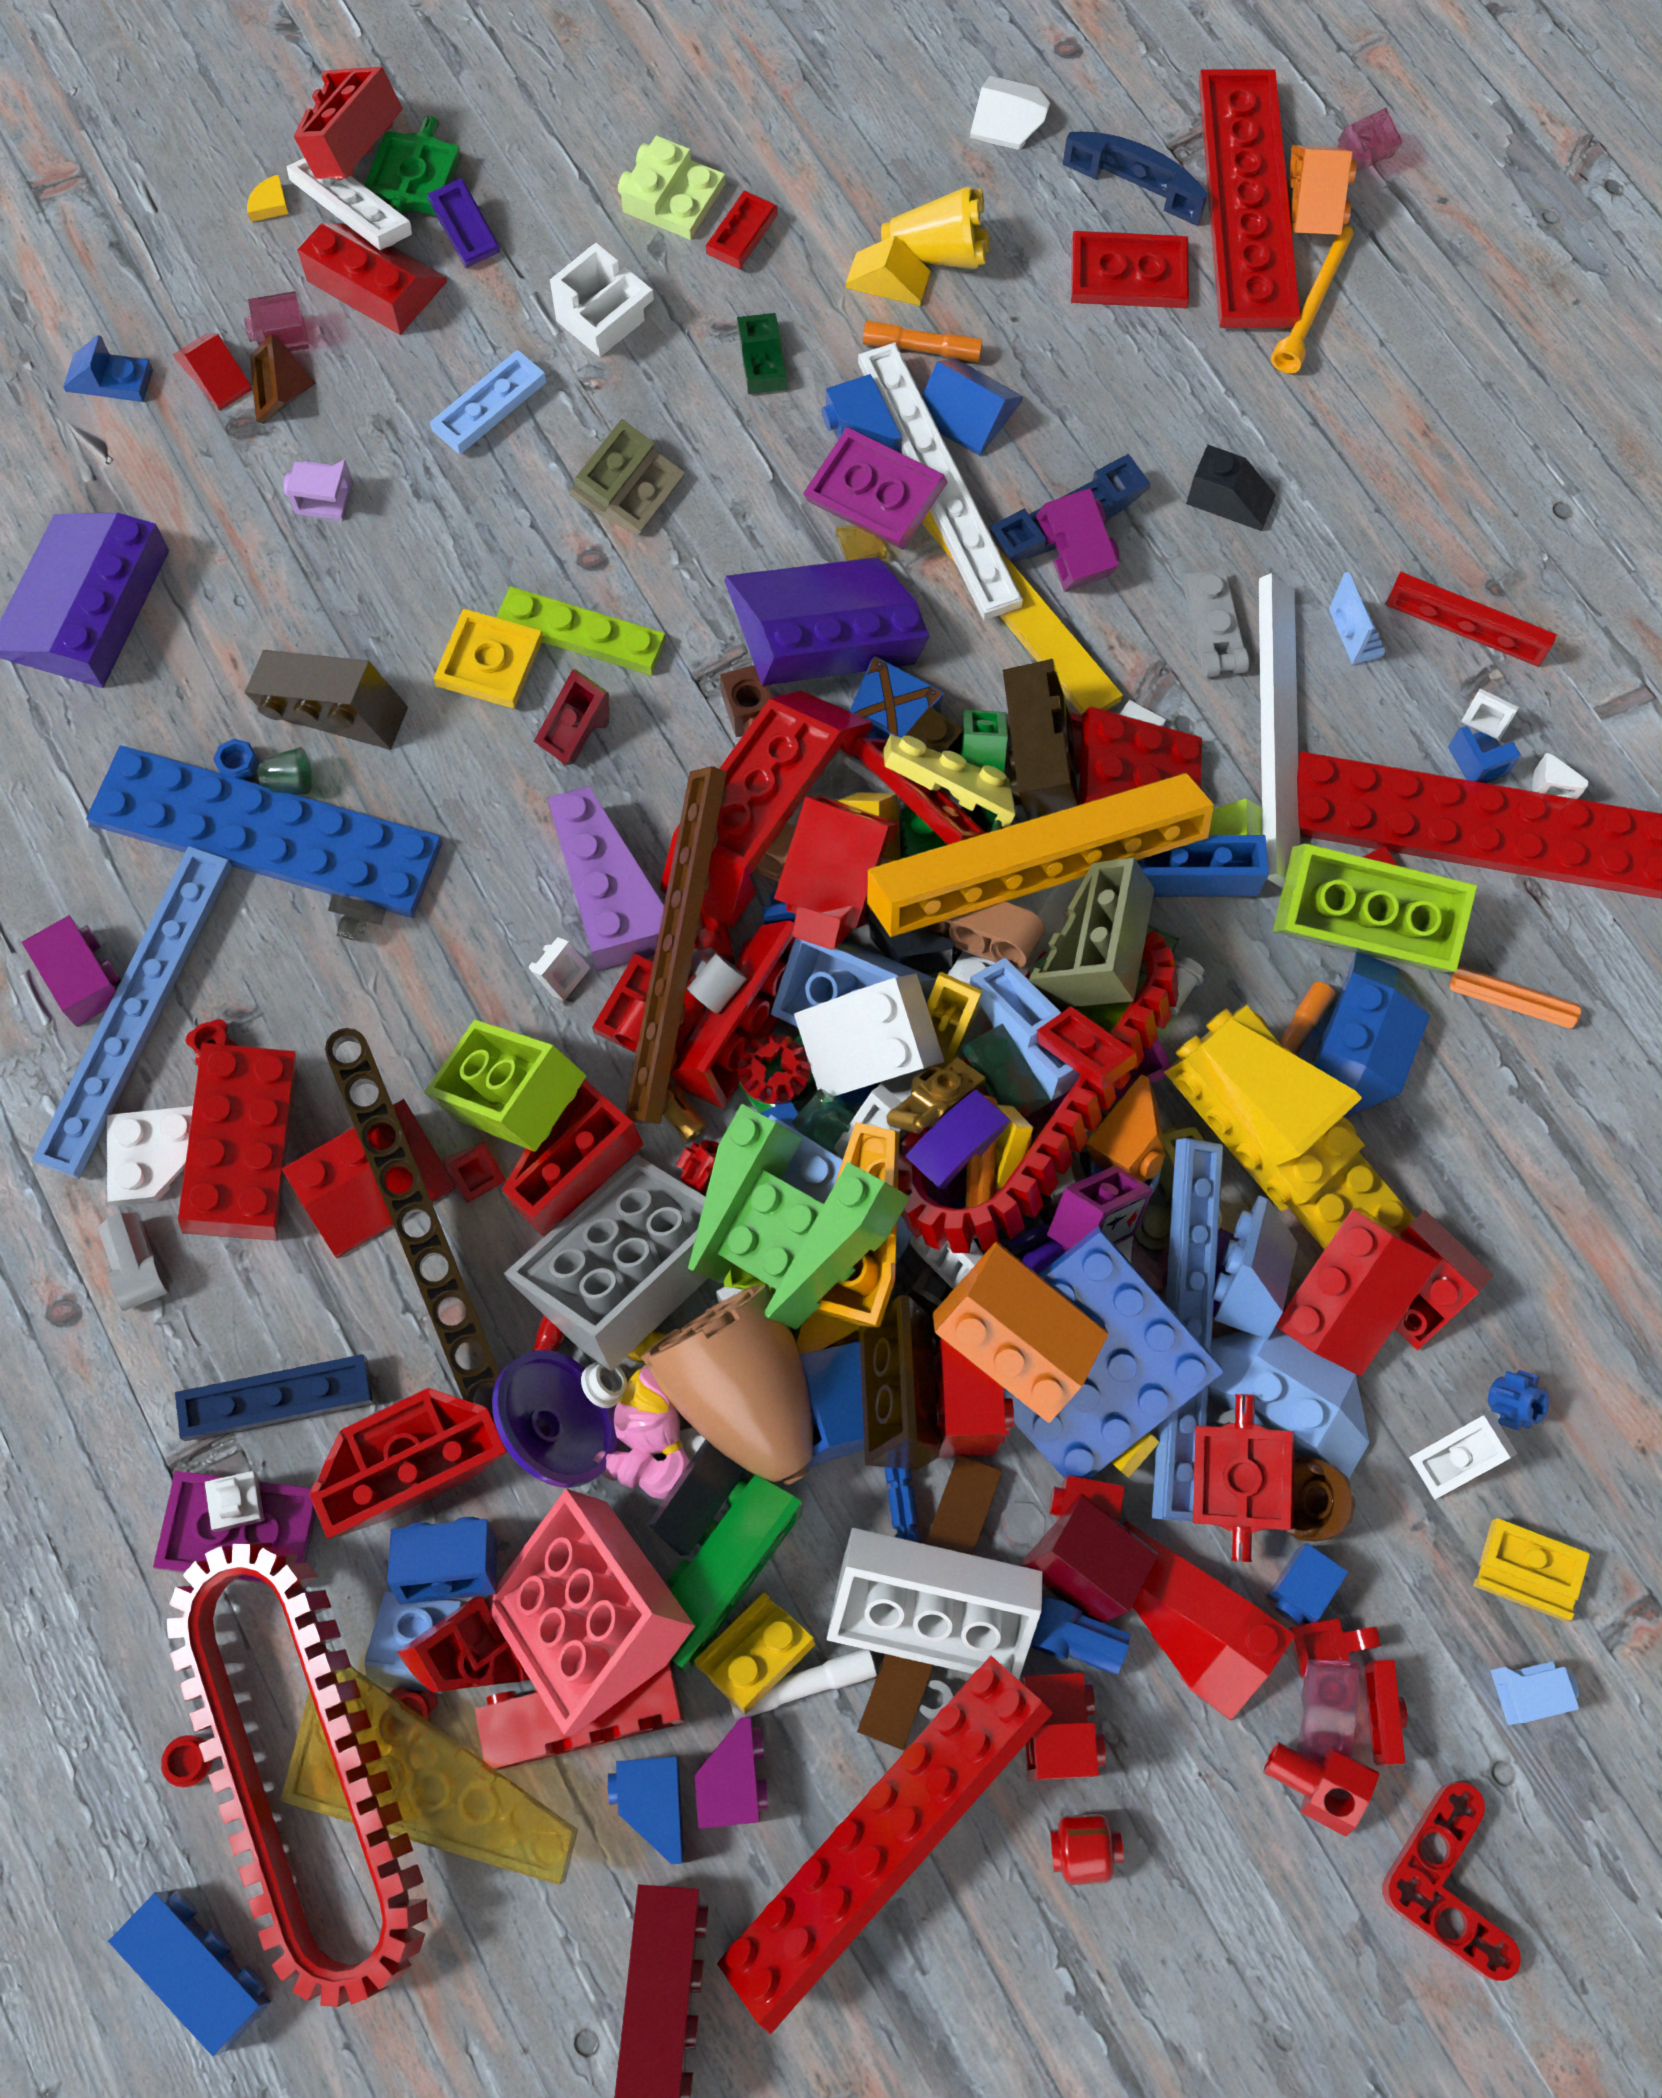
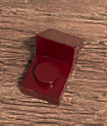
M572 669L533 742L563 764H574L592 730L607 728L609 724V693L577 669Z

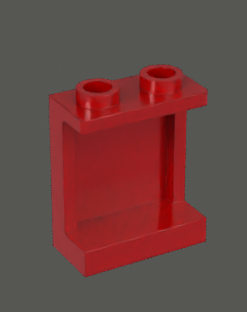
M818 794L806 796L774 899L787 903L785 909L794 914L797 913V909L800 906L821 913L852 906L855 909L849 932L852 931V928L857 929L866 925L869 915L865 914L868 905V869L881 865L887 843L895 840L900 823Z

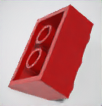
M321 223L297 249L307 282L399 335L405 331L447 283L446 276L393 246L379 250L345 223Z
M402 1099L393 1104L430 1199L434 1202L456 1189V1186L405 1099ZM355 1127L282 1168L301 1204L336 1259L393 1226ZM378 1127L371 1134L370 1144L375 1149H388L395 1142L396 1133L390 1127ZM404 1169L395 1170L388 1177V1189L398 1194L408 1191L413 1184V1175Z
M1361 1207L1353 1208L1281 1314L1276 1327L1313 1353L1361 1377L1441 1260Z
M941 1338L934 1359V1377L939 1385V1399L936 1404L937 1426L942 1432V1446L939 1451V1458H956L957 1455L965 1457L994 1456L1000 1444L1005 1443V1436H1009V1429L1014 1427L1013 1399L1004 1398L1003 1386Z

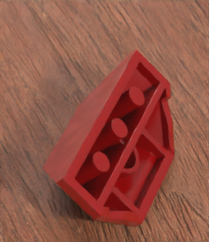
M426 1388L341 1429L309 1496L327 1539L330 1540L386 1521L474 1478L507 1454L508 1451L498 1434L489 1408L431 1388Z

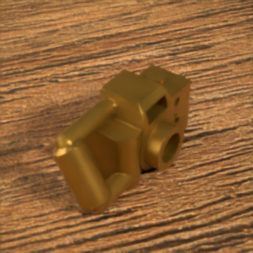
M958 1057L943 1069L934 1066L927 1067L913 1078L911 1095L889 1111L886 1117L887 1123L890 1127L914 1133L922 1132L925 1127L931 1129L945 1114L975 1089L983 1094L985 1077Z

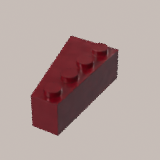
M638 1884L614 2098H692L693 2072H685L687 2049L696 2050L699 2015H690L692 1993H701L704 1960L695 1959L697 1938L706 1939L709 1906L700 1905L699 1889Z

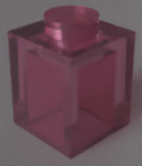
M296 291L248 299L251 316L244 317L250 342L257 341L259 346L270 334H273L280 338L290 352L310 349L304 315Z

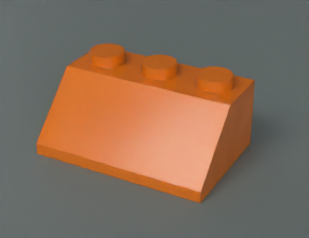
M997 1241L933 1312L934 1329L937 1335L1048 1423L1056 1417L1082 1388L1109 1335L1105 1328Z

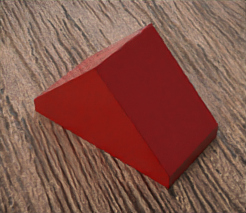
M204 334L173 354L179 365L219 411L252 390L250 383L219 334Z

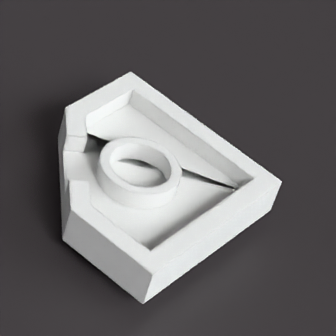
M193 1106L107 1115V1202L109 1204L121 1206L158 1202L171 1189L170 1184L185 1169Z

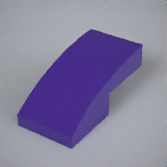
M975 1089L945 1114L914 1145L905 1157L938 1188L944 1190L975 1154L981 1157L1012 1121Z

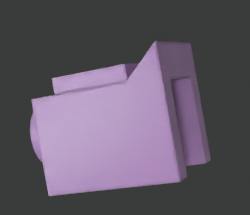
M346 459L334 465L310 461L294 462L292 472L288 471L285 475L284 493L285 496L289 497L295 514L343 521L353 485Z

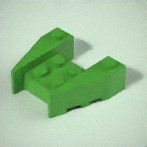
M741 1104L718 1145L688 1269L723 1284L733 1264L737 1265L776 1289L765 1309V1317L797 1330L821 1306L818 1301L838 1281L844 1283L856 1271L853 1266L870 1249L876 1251L887 1240L910 1196L847 1162L825 1203L818 1201L781 1180L803 1137Z

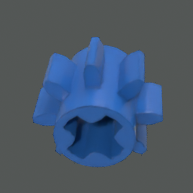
M1518 1370L1517 1373L1507 1371L1505 1377H1498L1492 1383L1488 1394V1404L1492 1412L1500 1414L1498 1419L1500 1425L1519 1431L1521 1426L1531 1429L1532 1424H1538L1545 1418L1549 1409L1550 1399L1546 1389L1537 1386L1540 1378L1538 1375Z

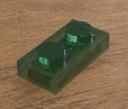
M1003 1023L961 1048L973 1069L985 1077L984 1087L989 1095L996 1099L997 1105L1013 1106L1026 1118L1052 1102Z

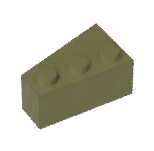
M1135 858L1092 863L1068 907V911L1071 914L1061 933L1054 932L1048 943L1051 951L1042 968H1034L1029 977V981L1056 1008L1134 1001L1154 895L1152 884Z

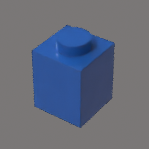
M1306 1543L1296 1549L1267 1594V1597L1277 1603L1274 1607L1275 1611L1291 1623L1300 1625L1301 1622L1305 1624L1314 1623L1323 1614L1347 1576L1348 1571Z

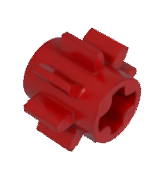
M703 1140L700 1145L693 1142L690 1148L685 1147L676 1163L677 1167L684 1170L681 1175V1182L705 1197L719 1145L718 1142L712 1140Z

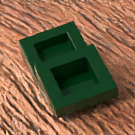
M776 313L737 317L748 394L787 390V376L781 351V336Z

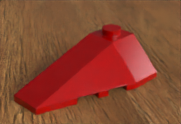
M1125 1521L1123 1525L1158 1552V1557L1131 1608L1137 1612L1153 1635L1152 1638L1156 1644L1166 1653L1181 1674L1179 1676L1188 1689L1228 1720H1232L1268 1678L1296 1635L1253 1603Z

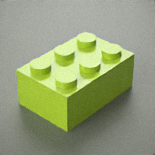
M474 1019L423 1093L458 1122L536 1152L541 1143L550 1135L553 1125L566 1106L576 1096L578 1088L587 1075L552 1044Z

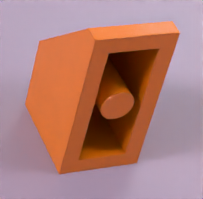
M1141 1074L1091 1135L1086 1145L1097 1166L1106 1170L1116 1165L1143 1183L1157 1175L1163 1165L1166 1153L1158 1101L1149 1078Z

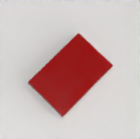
M1073 231L1071 241V303L1187 309L1189 301L1188 236Z

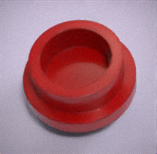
M185 1735L174 1739L167 1745L161 1757V1770L163 1776L170 1784L176 1787L188 1788L201 1783L207 1777L213 1760L204 1763L199 1747L200 1743L205 1742L203 1739L197 1736Z

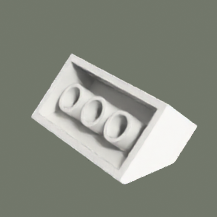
M852 1528L841 1567L826 1640L971 1674L979 1669L991 1655L1019 1680L1041 1614L1042 1571Z

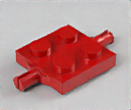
M1235 1394V1423L1221 1427L1195 1426L1193 1524L1217 1525L1228 1531H1233L1231 1561H1241L1242 1553V1562H1252V1533L1263 1529L1293 1530L1295 1431L1269 1430L1259 1424H1254L1256 1395Z

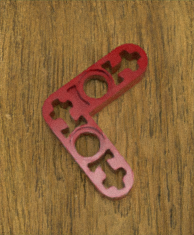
M1451 1782L1443 1785L1431 1800L1385 1876L1382 1884V1895L1386 1904L1395 1913L1474 1972L1486 1979L1505 1981L1512 1978L1518 1972L1521 1964V1954L1515 1941L1442 1887L1485 1813L1484 1799L1474 1786L1466 1782ZM1465 1794L1467 1798L1464 1805L1470 1810L1469 1815H1457L1449 1826L1459 1831L1456 1837L1448 1828L1435 1824L1434 1820L1438 1817L1440 1821H1448L1454 1811V1806L1448 1801L1450 1796L1456 1797ZM1429 1833L1438 1834L1446 1844L1445 1857L1436 1864L1427 1861L1421 1852L1422 1840ZM1414 1879L1416 1883L1413 1890L1424 1900L1432 1901L1435 1893L1438 1896V1900L1433 1902L1428 1910L1414 1901L1406 1900L1402 1904L1399 1901L1402 1897V1892L1396 1887L1398 1881L1410 1882ZM1447 1908L1457 1910L1463 1919L1464 1927L1462 1933L1454 1939L1446 1938L1438 1927L1439 1915ZM1427 1910L1425 1920L1423 1921L1420 1919V1915ZM1477 1926H1479L1482 1931L1475 1936ZM1474 1937L1488 1946L1496 1947L1500 1943L1502 1947L1499 1954L1505 1959L1504 1965H1492L1488 1968L1489 1957L1486 1953L1475 1946H1469L1468 1953L1464 1952L1463 1949L1469 1945Z

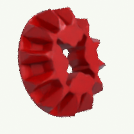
M770 1032L765 1037L753 1038L746 1049L740 1053L737 1069L738 1078L746 1093L755 1100L766 1104H781L794 1099L804 1090L810 1076V1062L808 1061L804 1046L798 1045L789 1035L786 1037L776 1036ZM779 1054H781V1067L787 1073L776 1072L766 1083V1067L761 1062L771 1063L775 1057L778 1058Z

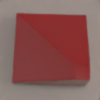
M484 1141L442 1159L444 1166L466 1203L473 1201L507 1181Z

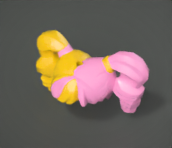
M652 1331L626 1357L633 1362L644 1363L641 1357L644 1352L667 1334ZM644 1365L628 1379L623 1398L617 1403L614 1412L616 1436L632 1450L629 1453L617 1450L612 1454H607V1469L603 1475L609 1480H618L620 1484L631 1489L639 1486L653 1498L665 1499L690 1460L680 1441L679 1411L663 1393L646 1365ZM605 1451L597 1453L593 1461L598 1462L602 1459ZM664 1453L667 1457L664 1461H657L653 1458L652 1454Z

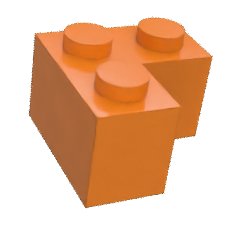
M1292 145L1287 186L1294 188L1290 213L1291 230L1293 232L1342 234V226L1348 225L1351 213V202L1346 200L1348 184H1353L1357 167L1356 159H1352V151L1340 147Z

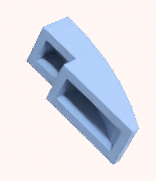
M1006 958L971 976L970 985L983 991L980 1004L993 1027L1034 1083L1051 1101L1071 1090L1081 1074L1038 1044L1037 1029L1061 1012Z

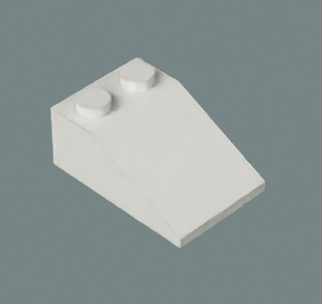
M917 973L895 977L794 1014L821 1100L944 1062Z

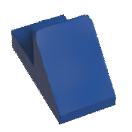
M97 335L73 354L63 388L65 392L143 402L153 368L149 359L109 354L102 337Z

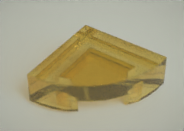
M856 526L836 527L835 536L845 561L876 557L880 560L887 558V549L878 537Z

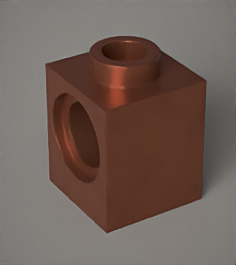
M755 665L720 674L721 695L735 737L744 735L769 698H772L768 685H761ZM746 701L757 703L753 707H744L741 704Z

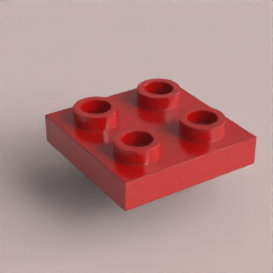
M634 953L592 1026L594 1034L633 1053L637 1051L653 967L652 961ZM690 980L686 986L683 1002L685 1004V1017L678 1029L676 1050L681 1046H685L694 1031L697 1017L703 1010L707 1009L687 989L691 984Z

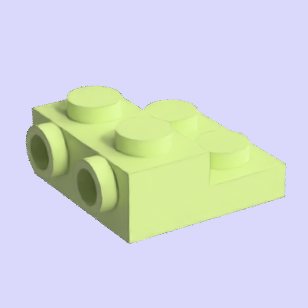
M656 135L650 145L643 143L640 146L636 156V167L633 172L624 171L619 180L618 192L621 194L623 213L691 240L725 186V174L692 161L689 148Z

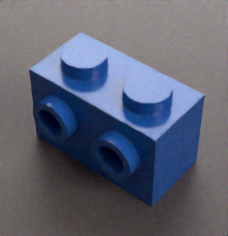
M462 1517L451 1523L430 1524L427 1522H415L404 1528L391 1529L387 1583L399 1604L496 1594L497 1539L487 1519Z

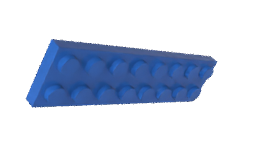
M119 745L86 817L89 824L93 827L184 853L188 846L228 859L232 867L410 918L414 917L443 844L441 837L436 834L242 779L229 778L214 771Z

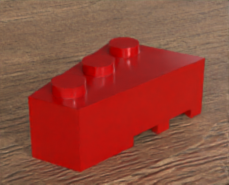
M383 66L323 71L321 78L324 86L322 90L316 89L312 95L316 104L313 110L311 108L305 110L293 136L316 179L333 178L339 181L352 175L356 164L363 156L373 150V144L384 132L392 127L393 120L403 110Z
M584 1079L577 1090L576 1096L566 1106L553 1125L550 1135L541 1143L537 1151L525 1148L502 1191L515 1211L545 1237L644 1145L634 1122Z

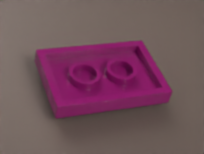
M847 427L803 492V495L811 504L903 550L948 481L944 474Z
M175 1470L153 1568L185 1573L195 1561L207 1560L205 1554L221 1546L249 1542H272V1547L285 1546L298 1553L294 1564L306 1563L316 1516L315 1508L309 1496L312 1488L259 1482L264 1521L215 1532L211 1530L205 1482L224 1477ZM242 1575L236 1579L266 1584L260 1578L250 1575Z

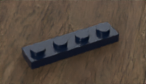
M364 1354L175 1392L179 1436L185 1442L373 1404L368 1362Z

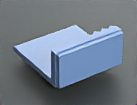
M1346 572L1342 577L1329 610L1353 665L1380 658L1384 655L1385 648L1382 646V641L1379 639V634L1376 632V627L1373 625V620L1370 618V613L1367 611L1364 599L1359 596L1350 572Z
M385 1591L365 1656L367 1684L392 1688L404 1687L407 1690L422 1692L430 1691L410 1672L397 1651L461 1607V1601L436 1600L399 1604L393 1592Z

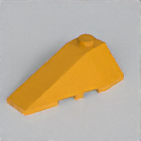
M855 1122L836 1181L846 1163L849 1162L898 1189L900 1134L893 1130ZM897 1222L887 1240L876 1251L870 1249L853 1266L856 1271L844 1283L838 1281L818 1301L821 1306L816 1312L860 1326L880 1327L895 1282Z

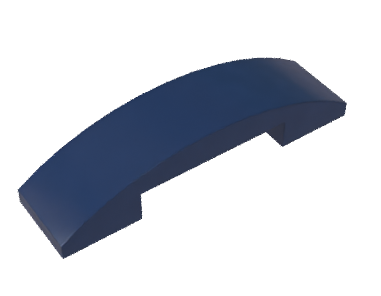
M1084 131L1070 132L1068 134L1062 165L1095 180L1102 170L1108 171L1165 197V212L1196 226L1199 225L1207 193L1200 183L1178 163L1146 145L1123 137Z
M1128 453L1094 471L1093 481L1063 497L1091 488L1094 499L1100 500L1104 508L1106 522L1150 488V482ZM1024 508L990 526V533L1010 562L1031 558L1056 549L1055 544L1049 546L1046 544V538L1041 531L1036 517L1040 509L1028 514Z

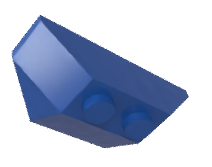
M1355 953L1312 1063L1314 1067L1354 1089L1362 1097L1343 1116L1346 1119L1351 1117V1115L1372 1108L1402 1093L1430 1017L1397 967L1360 953Z

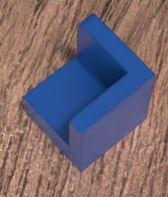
M1468 726L1459 728L1448 746L1465 779L1488 783L1509 775L1521 757L1514 742L1497 747L1491 736L1483 732L1472 734Z

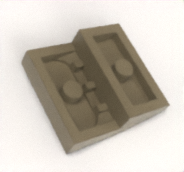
M652 448L607 508L576 485L571 488L569 496L612 523L640 534L684 477L685 472Z

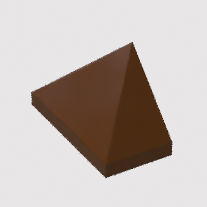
M270 334L250 354L256 421L264 424L316 384L278 336Z

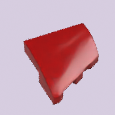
M482 1596L472 1598L397 1651L410 1672L433 1693L530 1680L494 1621Z

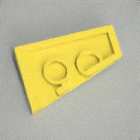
M890 734L884 747L885 767L930 790H940L941 787H944L959 800L958 804L973 811L976 805H980L997 814L995 821L1000 820L1003 827L1006 828L1011 825L1015 816L1010 779L1002 771L992 766L986 765L980 768L969 764L961 755L952 751L940 753L929 749L922 741L911 736L900 738Z

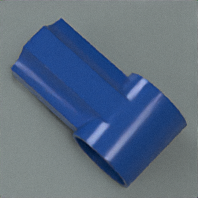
M1042 1596L1041 1614L1030 1647L1060 1659H1068L1070 1657L1088 1666L1118 1675L1129 1648L1131 1634L1083 1616V1612L1070 1604Z

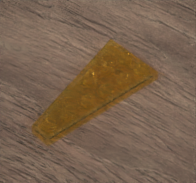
M351 1666L336 1674L338 1683L356 1679L362 1697L346 1704L348 1713L366 1709L372 1728L356 1734L358 1743L363 1744L376 1740L382 1756L381 1759L366 1765L369 1776L387 1771L393 1788L376 1796L379 1805L382 1807L397 1801L403 1820L387 1826L389 1834L399 1836L408 1833L409 1839L417 1843L557 1885L566 1882L578 1833L576 1827ZM309 1690L280 1801L353 1823Z

